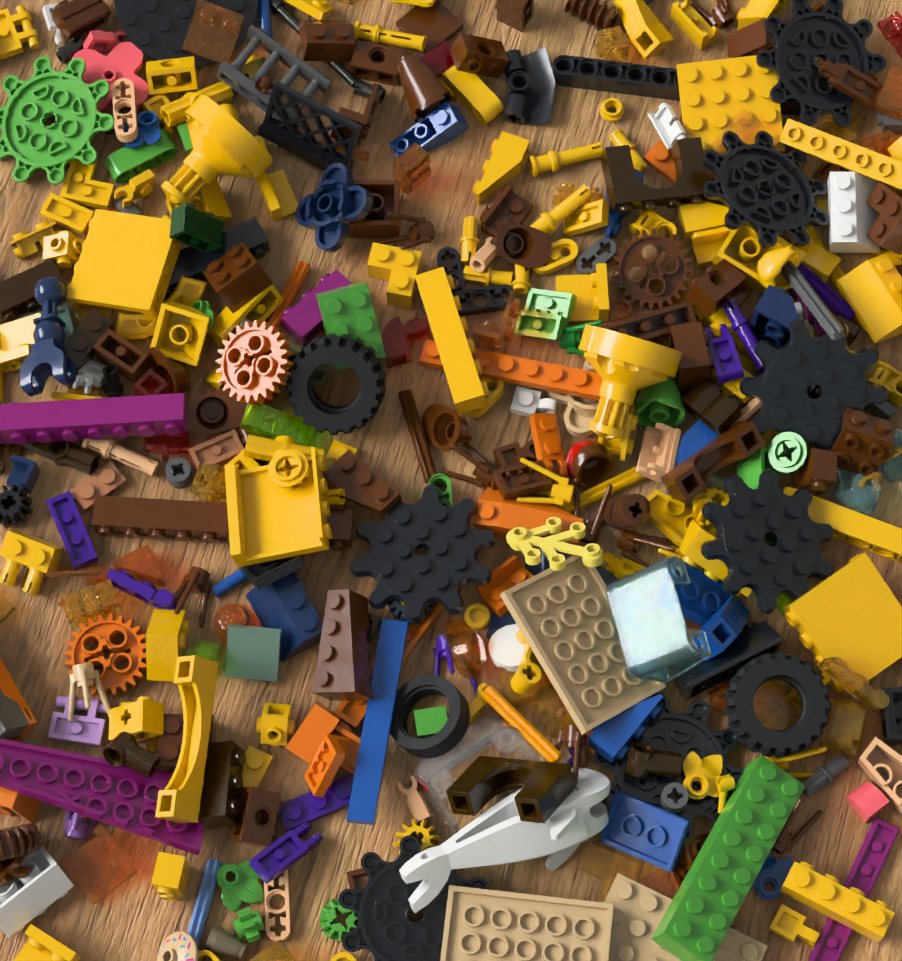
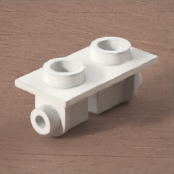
M662 103L659 105L657 113H648V116L666 148L671 150L676 140L687 139L688 134L683 129L681 123L675 120L677 116L672 106Z

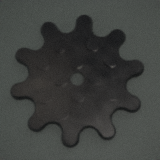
M791 0L792 20L783 21L773 15L765 19L764 29L774 39L775 46L771 50H761L756 56V64L760 68L770 69L777 76L778 82L770 90V100L776 104H781L788 99L796 101L800 107L799 120L807 126H813L817 122L820 112L825 111L833 117L837 126L847 127L852 123L853 119L850 105L856 100L828 83L829 79L818 73L819 66L814 60L816 57H821L824 62L829 60L834 64L837 62L841 64L847 63L867 76L873 72L883 71L886 68L885 58L879 54H872L865 48V40L872 34L873 26L866 19L859 20L855 24L847 23L842 16L843 3L841 0H827L824 10L820 12L814 11L810 7L808 0Z
M727 131L722 137V144L727 154H718L712 150L704 152L702 163L706 168L714 172L717 180L705 182L703 195L708 199L719 200L726 205L729 212L725 215L724 224L728 229L735 230L742 225L749 226L757 233L760 246L766 249L773 247L777 243L778 234L786 236L796 247L800 248L810 242V236L805 230V224L821 228L829 223L828 214L819 209L814 203V197L825 195L828 187L824 181L808 178L803 173L802 165L806 162V156L802 151L793 149L787 154L778 152L773 145L772 136L765 131H759L756 134L754 144H746L736 133ZM760 189H767L769 193H766L763 190L760 192Z
M800 318L794 319L789 325L790 340L785 346L777 347L767 340L759 341L755 346V354L763 361L764 371L758 377L744 378L739 386L742 394L756 397L761 402V411L750 422L755 423L760 434L768 430H777L780 433L794 432L801 435L807 444H813L818 449L831 451L841 432L843 414L847 407L864 412L868 405L882 404L888 399L889 393L886 387L872 384L867 379L868 369L878 362V350L872 346L864 347L859 351L850 350L846 346V337L849 330L843 321L838 322L844 329V338L833 341L827 333L821 337L813 336L809 331L807 322ZM812 384H818L822 388L821 394L817 398H811L807 394V389ZM786 445L787 452L783 454L784 456L782 457H788L791 460V453L794 452L795 449H790Z
M771 470L763 471L759 476V485L756 489L748 487L739 476H728L724 481V487L729 495L728 504L723 506L715 502H707L703 505L702 515L706 520L715 525L717 536L715 539L708 540L702 544L701 553L708 560L717 559L726 564L728 573L722 582V588L726 594L734 596L741 589L750 588L757 596L758 609L764 614H770L775 610L777 597L780 594L789 596L794 602L809 591L807 586V579L809 577H815L824 581L833 574V566L821 557L818 550L820 543L828 542L832 538L834 533L832 526L813 522L808 515V506L813 499L812 493L808 489H798L792 496L784 494L779 487V479L776 472ZM765 535L774 537L773 547L766 544L764 540Z
M428 485L423 490L422 498L418 503L408 505L401 499L387 512V518L383 522L378 524L369 522L359 523L356 528V536L369 544L370 551L367 555L355 559L350 565V571L354 577L370 576L376 580L377 586L369 596V604L372 608L383 609L391 601H401L406 608V620L416 624L424 619L425 610L432 603L442 604L446 611L452 615L461 613L465 605L460 595L462 587L469 583L485 586L491 582L492 572L487 567L480 565L477 557L481 551L492 548L496 544L497 536L488 529L474 530L471 528L470 520L478 509L477 503L474 500L466 498L453 507H446L441 503V490L435 485ZM429 547L430 552L426 557H418L416 555L417 548Z
M661 694L663 696L662 711L656 719L650 718L646 722V731L638 740L633 738L628 746L631 747L633 742H643L651 745L656 750L681 753L682 768L678 778L649 774L647 777H636L630 775L625 770L629 752L622 760L617 758L613 764L595 752V762L601 767L611 769L615 774V782L611 785L608 796L602 800L603 804L611 807L615 792L620 790L663 808L660 798L664 787L673 782L683 785L686 778L683 771V762L692 751L701 760L709 755L720 754L723 762L720 776L730 774V777L734 778L736 786L744 771L731 767L726 761V753L739 743L736 739L737 735L734 731H730L729 728L720 732H713L707 727L706 718L710 709L705 701L696 700L690 705L687 712L677 714L671 710L667 697ZM693 782L692 789L699 791L700 784ZM706 795L699 800L688 797L684 810L676 813L692 820L686 838L693 835L692 822L696 817L705 816L713 823L717 821L720 815L718 813L719 797L715 798Z
M412 835L402 838L400 841L399 857L393 862H386L378 854L367 852L361 858V866L368 875L367 885L360 890L345 889L339 895L340 905L345 909L354 911L359 919L357 927L343 936L342 945L348 952H356L360 949L370 950L374 955L375 961H440L449 885L489 889L488 883L481 877L463 880L458 877L456 869H452L447 882L439 894L427 906L422 908V919L414 923L407 916L411 908L408 899L423 880L406 884L401 878L399 870L408 860L421 852L419 840Z

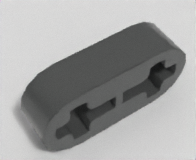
M601 238L582 253L576 262L578 275L595 273L597 263H606L608 265L616 255L617 247L615 242L610 238ZM601 247H603L604 249H606L607 247L610 248L609 254L607 252H603L600 256H598L601 253ZM593 261L592 269L588 267L583 269V263L589 264Z

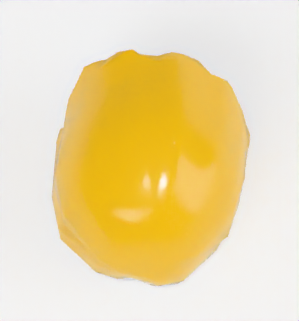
M793 245L765 253L758 261L759 281L766 289L769 285L775 288L780 287L785 291L792 288L781 273L782 266L788 261H792L795 265Z

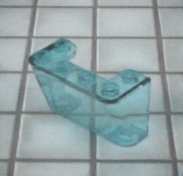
M665 559L611 582L606 587V596L609 600L613 621L619 635L627 670L636 678L667 683L712 656L705 631L687 628L674 586V583L681 585L690 584L683 559ZM678 569L680 572V576H678L674 571ZM694 637L700 641L701 649L695 644Z

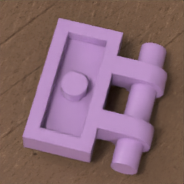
M69 695L67 697L57 696L56 706L65 707L64 713L53 711L48 733L49 740L102 747L107 722L105 719L97 718L99 712L106 713L103 702L100 699L92 698L90 700V708L86 709L84 699H77V696H75L74 711L75 709L87 710L88 714L87 716H80L73 713V721L68 722Z

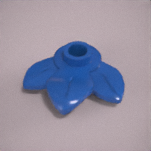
M152 111L141 112L137 116V138L132 142L124 143L126 148H138L145 142L151 145L157 143L161 138V131L159 129L160 119ZM124 123V132H128V123Z
M769 853L751 886L756 889L757 894L762 899L771 901L781 895L779 891L794 863L792 857H784L776 861L772 853ZM771 883L774 890L771 892L766 891L764 884Z

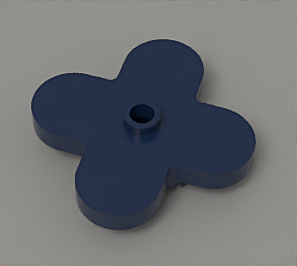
M333 163L326 168L321 182L317 184L320 187L314 194L304 197L296 210L297 222L308 229H316V245L329 253L338 251L344 245L347 238L348 224L365 218L373 204L370 191L361 186H352L353 173L349 167L341 163Z

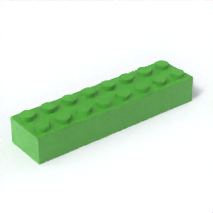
M762 755L748 763L651 940L681 961H712L805 785Z

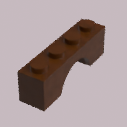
M738 421L662 476L661 479L672 499L687 502L707 487V480L718 470L730 463L748 458L766 443L754 422Z

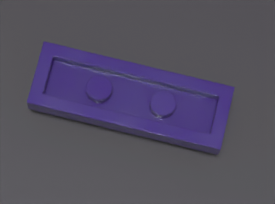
M68 491L46 500L74 570L99 561L71 492Z
M351 775L332 782L324 797L314 796L311 791L282 803L279 814L286 831L294 830L306 821L311 823L349 807L353 785Z

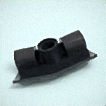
M546 47L522 56L520 50L506 51L509 63L504 69L508 84L503 114L504 120L509 123L522 125L549 124L556 82ZM516 85H523L524 87H522V88H517V87H515V86H516Z

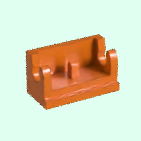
M315 703L285 748L308 764H311L325 735L331 734L341 719L322 703Z

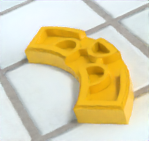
M181 275L175 290L164 302L174 301L191 307L194 302L200 300L206 282ZM120 312L115 333L124 339H145L154 335L157 321L148 320L141 312Z

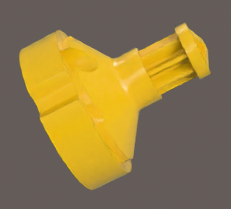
M201 94L185 111L188 118L186 123L193 150L184 159V165L169 181L165 180L161 188L171 203L181 206L183 203H190L205 184L209 185L219 174L245 178L252 177L257 180L273 160L268 151L236 119L212 99Z
M585 324L578 349L584 351L583 356L602 378L598 394L601 397L594 420L590 421L588 428L602 438H623L625 431L622 429L629 406H633L637 391L666 381L668 376L675 378L682 352L630 335Z

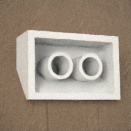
M857 172L829 173L827 181V209L829 216L828 248L831 253H879V245L867 236V233L878 218V212L866 203L877 186L876 180Z
M43 845L39 850L22 856L24 859L21 862V866L32 867L26 878H15L10 885L0 887V929L8 938L20 932L33 918L43 914L48 906L57 899L64 897L74 886Z

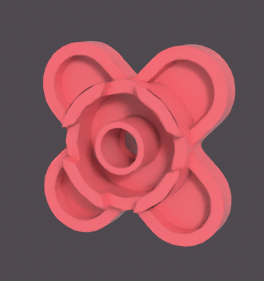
M122 42L116 45L107 56L93 49H82L72 57V59L82 58L86 63V71L83 76L84 83L92 84L100 79H104L109 83L110 93L98 105L100 113H106L111 105H113L112 85L121 78H127L133 82L137 110L141 109L143 103L150 99L147 83L136 75L144 64L143 52L132 42ZM122 89V98H126V89ZM123 107L127 110H131L130 107Z

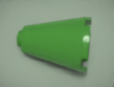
M668 376L666 381L639 389L634 415L638 416L637 424L639 426L655 428L656 423H663L675 428L685 419V409L675 378Z

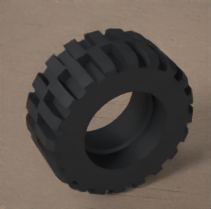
M336 333L328 334L324 338L320 336L314 339L310 344L302 348L293 360V365L289 368L291 375L288 376L286 381V389L289 390L287 396L289 404L294 405L293 412L297 417L301 415L304 419L302 423L307 427L310 424L317 427L315 431L323 433L325 430L330 431V435H338L339 432L349 434L356 428L361 429L376 415L386 392V372L382 370L383 363L381 359H377L374 355L376 351L371 346L367 348L363 345L364 341L359 338L357 340L351 339V335L348 334L336 336ZM327 362H340L355 371L360 380V392L351 404L333 406L324 402L316 394L313 387V377L321 365Z
M785 652L768 653L742 666L728 684L729 689L725 693L724 701H726L724 713L725 716H728L730 731L735 732L737 735L736 739L741 744L747 745L748 750L754 753H761L762 756L785 757L809 748L815 740L822 736L824 733L822 730L828 725L830 720L828 711L832 710V701H828L827 695L830 694L829 687H825L822 682L824 677L820 672L816 673L812 669L814 665L809 661L803 662L800 660V656L794 654L785 655ZM767 681H785L797 691L800 697L801 715L798 721L786 730L769 729L755 715L753 697L757 689Z

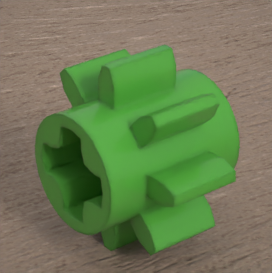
M249 907L237 911L239 918L232 921L239 939L247 937L249 943L261 939L259 932L265 930L259 911L251 913Z

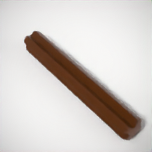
M407 389L399 392V400L424 481L428 484L430 478L437 474L412 391Z

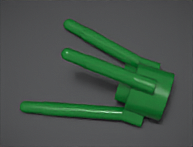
M602 320L565 327V331L559 339L560 348L567 349V354L584 355V351L577 348L583 334L580 330H584L585 324L592 326L601 325L603 323Z

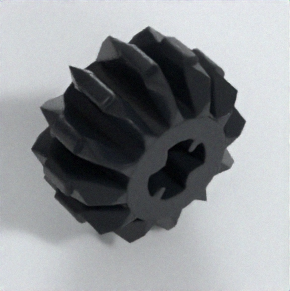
M3 485V492L0 493V524L3 523L4 528L8 529L11 523H13L14 527L18 528V522L21 520L27 523L26 515L33 512L30 507L33 503L32 499L27 497L28 493L25 489L18 490L17 485H13L10 490Z

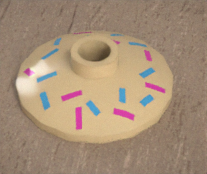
M174 932L161 944L157 954V961H198L199 952L195 939L186 932Z

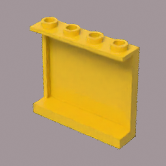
M96 209L93 218L89 221L87 237L82 242V252L79 261L74 266L72 282L67 287L66 298L73 307L78 309L80 303L141 312L148 320L157 321L161 304L164 301L182 245L181 242L170 238L171 219Z
M311 447L312 456L306 457L309 464L308 476L302 479V484L297 483L293 485L292 489L289 487L281 489L278 485L273 484L268 476V465L240 471L235 463L224 465L230 554L238 567L329 549V539H332V530L330 524L327 523V516H330L329 504L325 500V493H328V485L326 479L323 478L322 472L326 471V463L323 455L319 456L315 447ZM289 462L287 470L284 471L288 476H290L293 469Z
M866 553L857 554L849 560L848 564L791 604L783 606L786 612L784 614L786 620L791 626L797 628L801 634L799 638L802 644L807 649L812 650L816 656L814 658L816 665L832 677L829 684L835 692H840L841 695L851 694L902 657V606Z

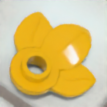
M692 751L684 759L683 771L686 778L683 785L688 791L689 798L699 800L706 795L715 798L719 797L716 779L722 772L723 762L720 754L709 755L701 760ZM693 782L700 784L699 791L692 789Z

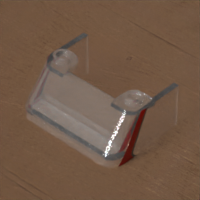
M488 713L470 724L462 740L448 753L435 758H421L414 765L413 776L416 778L417 784L453 834L458 832V822L443 802L448 798L446 790L454 783L450 775L452 771L491 744H494L500 752L512 753L518 750L524 760L540 761L521 734L498 714Z

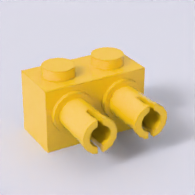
M8 530L0 551V556L6 559L0 582H5L9 586H15L21 565H26L30 570L22 591H29V594L38 596L44 575L56 572L64 548L19 530Z

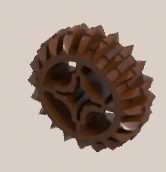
M28 823L0 830V861L29 854L42 847L41 834L36 824Z

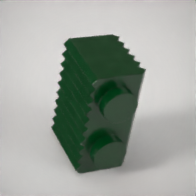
M183 203L181 206L172 209L170 238L189 245L193 249L200 250L204 254H208L223 246L221 243L223 242L224 222L215 218V215L211 212H202L196 209L194 204Z

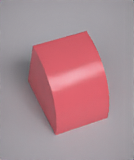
M868 781L845 797L846 801L865 823L882 811L890 802L874 784Z

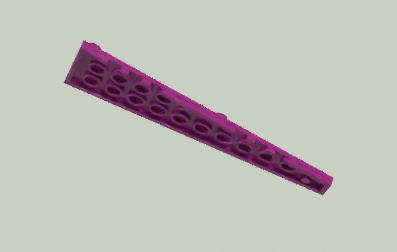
M0 738V787L199 855L204 825L201 822L177 823L155 817L158 792L165 789L174 772L157 769L151 778H147L124 764L120 767L112 766L104 758Z

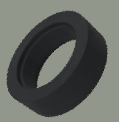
M423 675L405 683L397 692L390 734L401 747L413 756L435 758L444 755L462 740L467 731L470 720L467 700L449 680L441 676ZM430 695L446 697L449 701L450 713L444 727L438 733L428 738L410 736L407 729V718L412 707L419 700Z

